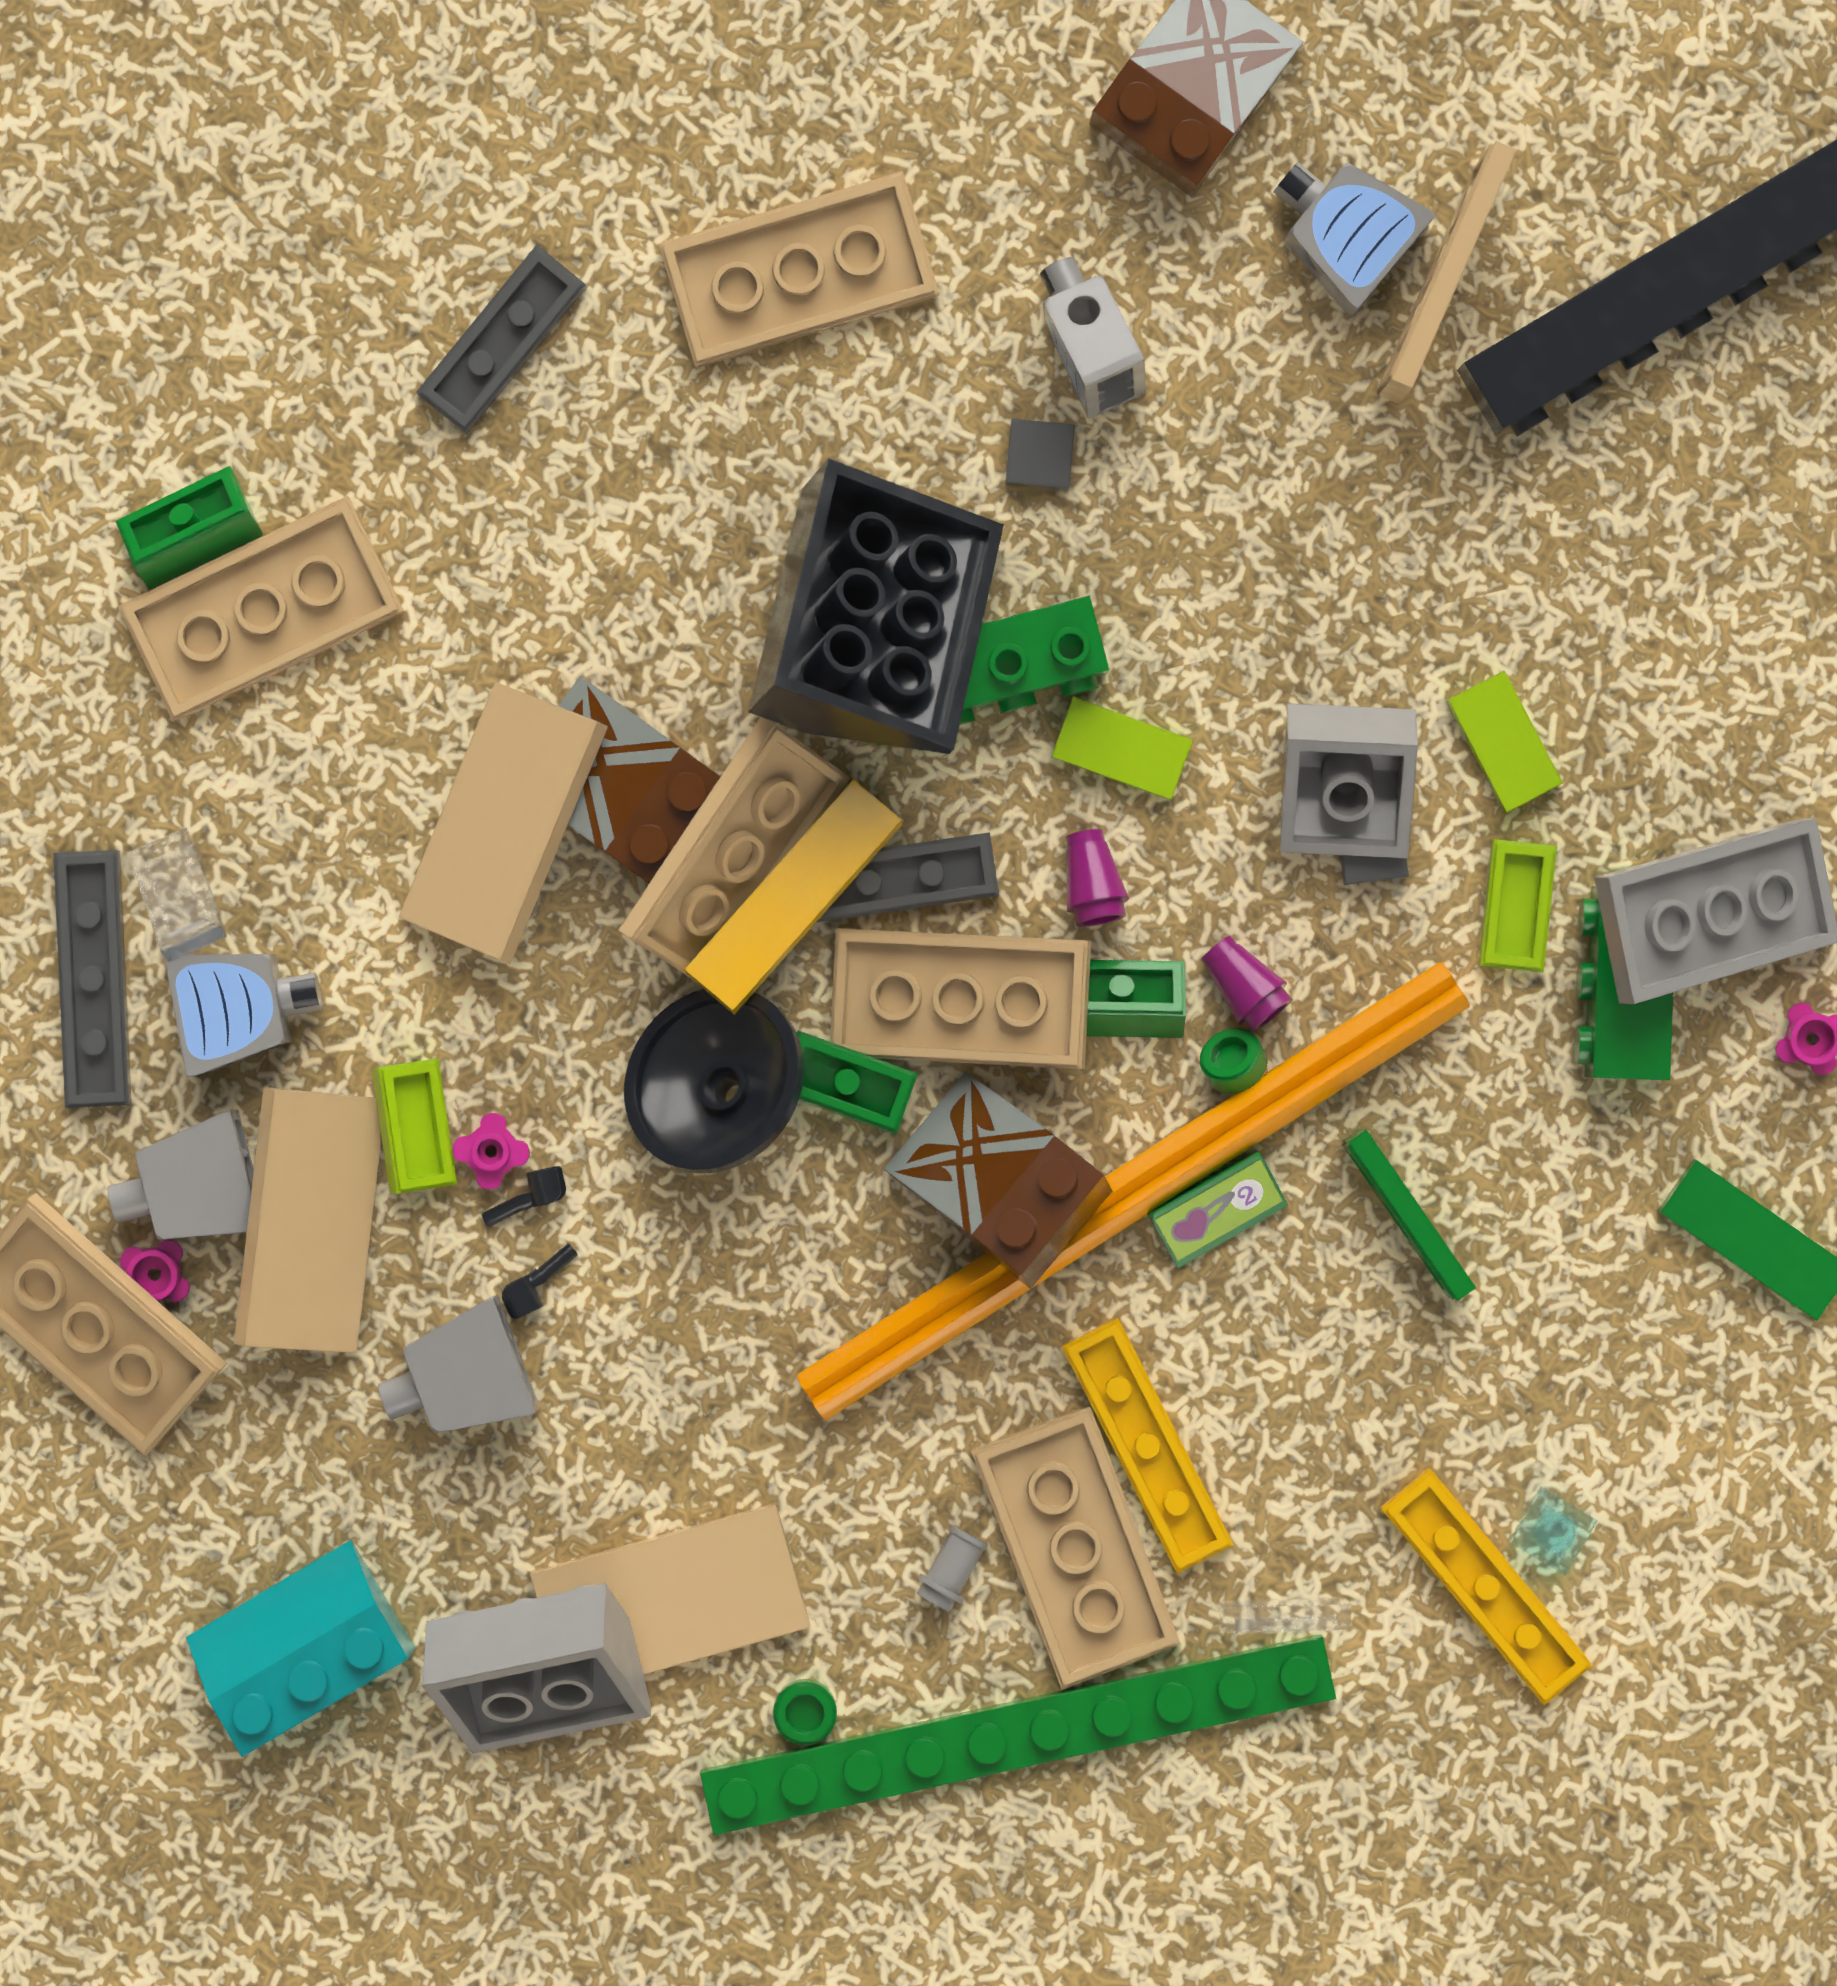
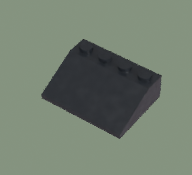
M828 458L801 491L748 713L807 734L950 754L954 750L1004 524Z

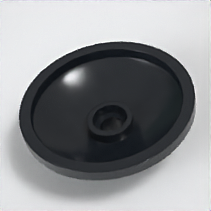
M705 989L692 992L670 1004L652 1020L638 1039L625 1074V1109L628 1121L638 1140L652 1155L667 1165L691 1173L722 1172L733 1169L755 1158L781 1134L790 1121L800 1098L804 1078V1058L796 1030L787 1016L778 1007L755 992L735 1015ZM738 1085L739 1087L734 1097L726 1101L728 1090Z

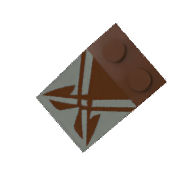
M1175 0L1130 57L1095 106L1089 125L1193 198L1304 41L1246 0Z
M580 676L558 706L608 726L568 825L649 884L720 779V776Z
M966 1071L884 1168L893 1178L1030 1289L1113 1191L1104 1174L1054 1134Z

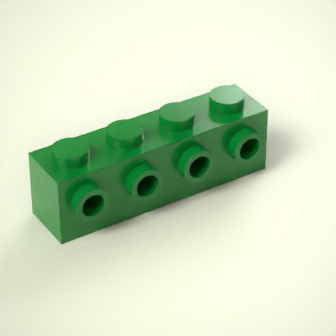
M1090 595L982 624L960 725L976 721L973 709L998 703L1000 714L1037 705L1035 693L1059 687L1061 696L1064 698L1099 688L1096 677L1107 674L1110 669Z

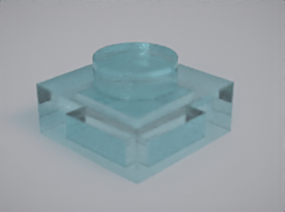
M1540 1486L1508 1541L1566 1575L1598 1520Z

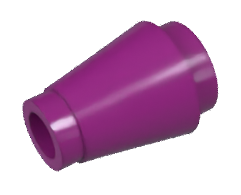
M1090 829L1066 836L1067 912L1074 913L1076 926H1097L1126 917L1124 903L1129 900V896L1108 844L1104 839L1103 830Z
M1230 935L1213 946L1201 959L1208 968V972L1238 1024L1246 1022L1253 1032L1268 1024L1293 1000L1284 989L1287 982L1243 946L1237 944Z

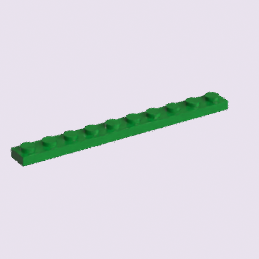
M1322 1634L701 1769L700 1776L713 1835H718L1336 1699L1324 1639Z

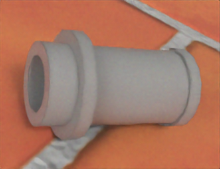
M953 1525L927 1575L925 1576L920 1573L917 1578L922 1582L917 1594L949 1612L956 1601L962 1604L965 1599L960 1593L983 1550H986L988 1544Z

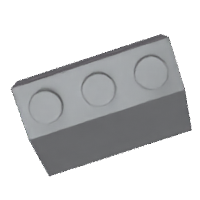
M606 1583L594 1586H579L571 1591L534 1599L523 1598L511 1604L478 1611H462L450 1617L426 1622L422 1686L472 1754L651 1717V1704L630 1619Z

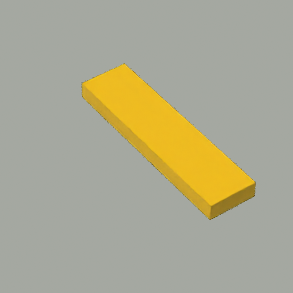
M853 779L685 968L686 974L735 1015L903 825L902 819Z
M1116 1317L1061 1345L1176 1573L1178 1574L1233 1546L1234 1544L1119 1318Z
M1429 1467L1380 1507L1544 1706L1593 1666Z

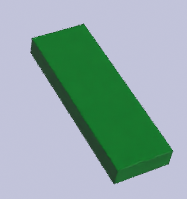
M1360 1128L1342 1140L1344 1142L1342 1144L1343 1148L1445 1295L1458 1301L1476 1289L1469 1276L1367 1129Z
M1696 1159L1691 1161L1657 1210V1212L1813 1320L1818 1321L1837 1293V1257Z

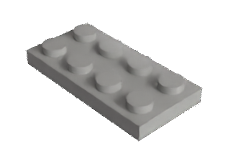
M1800 818L1594 877L1619 1004L1640 1003L1837 943V922L1816 818Z

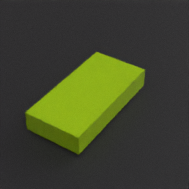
M1505 670L1446 700L1504 813L1563 784Z
M1072 697L1051 758L1164 799L1172 800L1193 740Z
M1492 839L1478 966L1544 973L1557 846Z
M439 1059L371 1068L390 1195L456 1185L457 1180Z

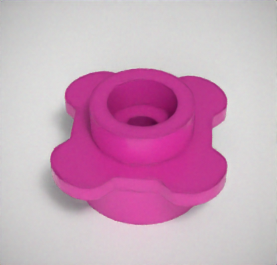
M1797 1003L1791 1006L1787 1011L1789 1025L1785 1037L1780 1039L1775 1045L1777 1057L1784 1063L1798 1061L1809 1065L1812 1071L1818 1075H1826L1832 1072L1837 1065L1835 1058L1837 1054V1014L1826 1016L1815 1013L1807 1003ZM1809 1033H1814L1817 1036V1042L1814 1045H1809L1806 1041V1036Z
M498 1113L484 1115L477 1130L470 1136L457 1138L453 1145L454 1157L460 1162H466L477 1174V1184L484 1189L499 1187L502 1183L503 1175L513 1166L526 1164L530 1156L528 1144L515 1139L513 1134L506 1128V1119ZM494 1145L497 1148V1155L495 1157H488L486 1155L485 1149L487 1146Z
M164 1240L158 1247L146 1250L132 1246L122 1253L120 1258L121 1267L156 1300L168 1298L172 1302H179L186 1298L190 1291V1283L182 1277L180 1267L183 1249L176 1241ZM152 1268L160 1270L161 1277L158 1280L150 1278L149 1272Z

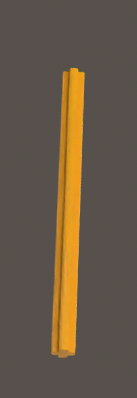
M1438 962L1264 1074L1251 1088L1243 1092L1234 1093L1105 1176L1113 1191L1033 1287L1469 1008L1470 1004L1465 994L1456 984L1447 967L1442 962ZM985 1253L801 1371L796 1377L818 1413L826 1421L1030 1290V1288Z

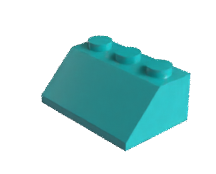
M352 1539L186 1637L208 1701L241 1757H244L408 1660L416 1649Z

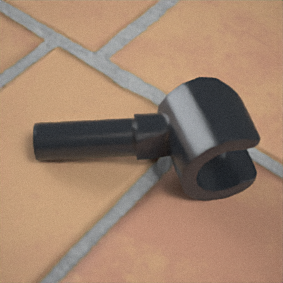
M554 1166L527 1172L526 1176L530 1192L517 1195L483 1212L482 1218L485 1224L491 1227L523 1210L526 1211L532 1207L548 1205L561 1200L566 1193L562 1168Z
M569 1243L538 1269L535 1268L531 1273L505 1286L502 1291V1300L511 1318L518 1319L544 1306L535 1287L547 1282L578 1256Z

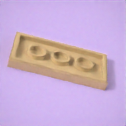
M1495 141L1494 144L1491 143L1476 163L1377 388L1379 396L1399 404L1413 388L1517 149Z
M903 171L659 243L695 368L939 296V290Z
M349 496L335 501L118 606L174 722L186 718L405 612Z
M495 682L398 918L497 960L511 964L608 726Z
M760 717L618 931L686 974L685 968L835 801L850 780V777L777 724Z
M836 928L830 1042L874 1058L1085 1069L1091 941Z
M263 1087L234 1344L244 1347L357 1353L382 1139L375 1097Z
M37 1193L30 1196L0 1231V1329L146 1457L225 1367L227 1362Z
M1090 1405L971 1450L1062 1690L1181 1645Z
M777 1503L538 1569L530 1573L537 1598L571 1591L579 1586H594L606 1583L630 1619L643 1675L811 1627Z

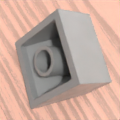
M1287 704L1280 852L1408 858L1418 752L1416 709Z

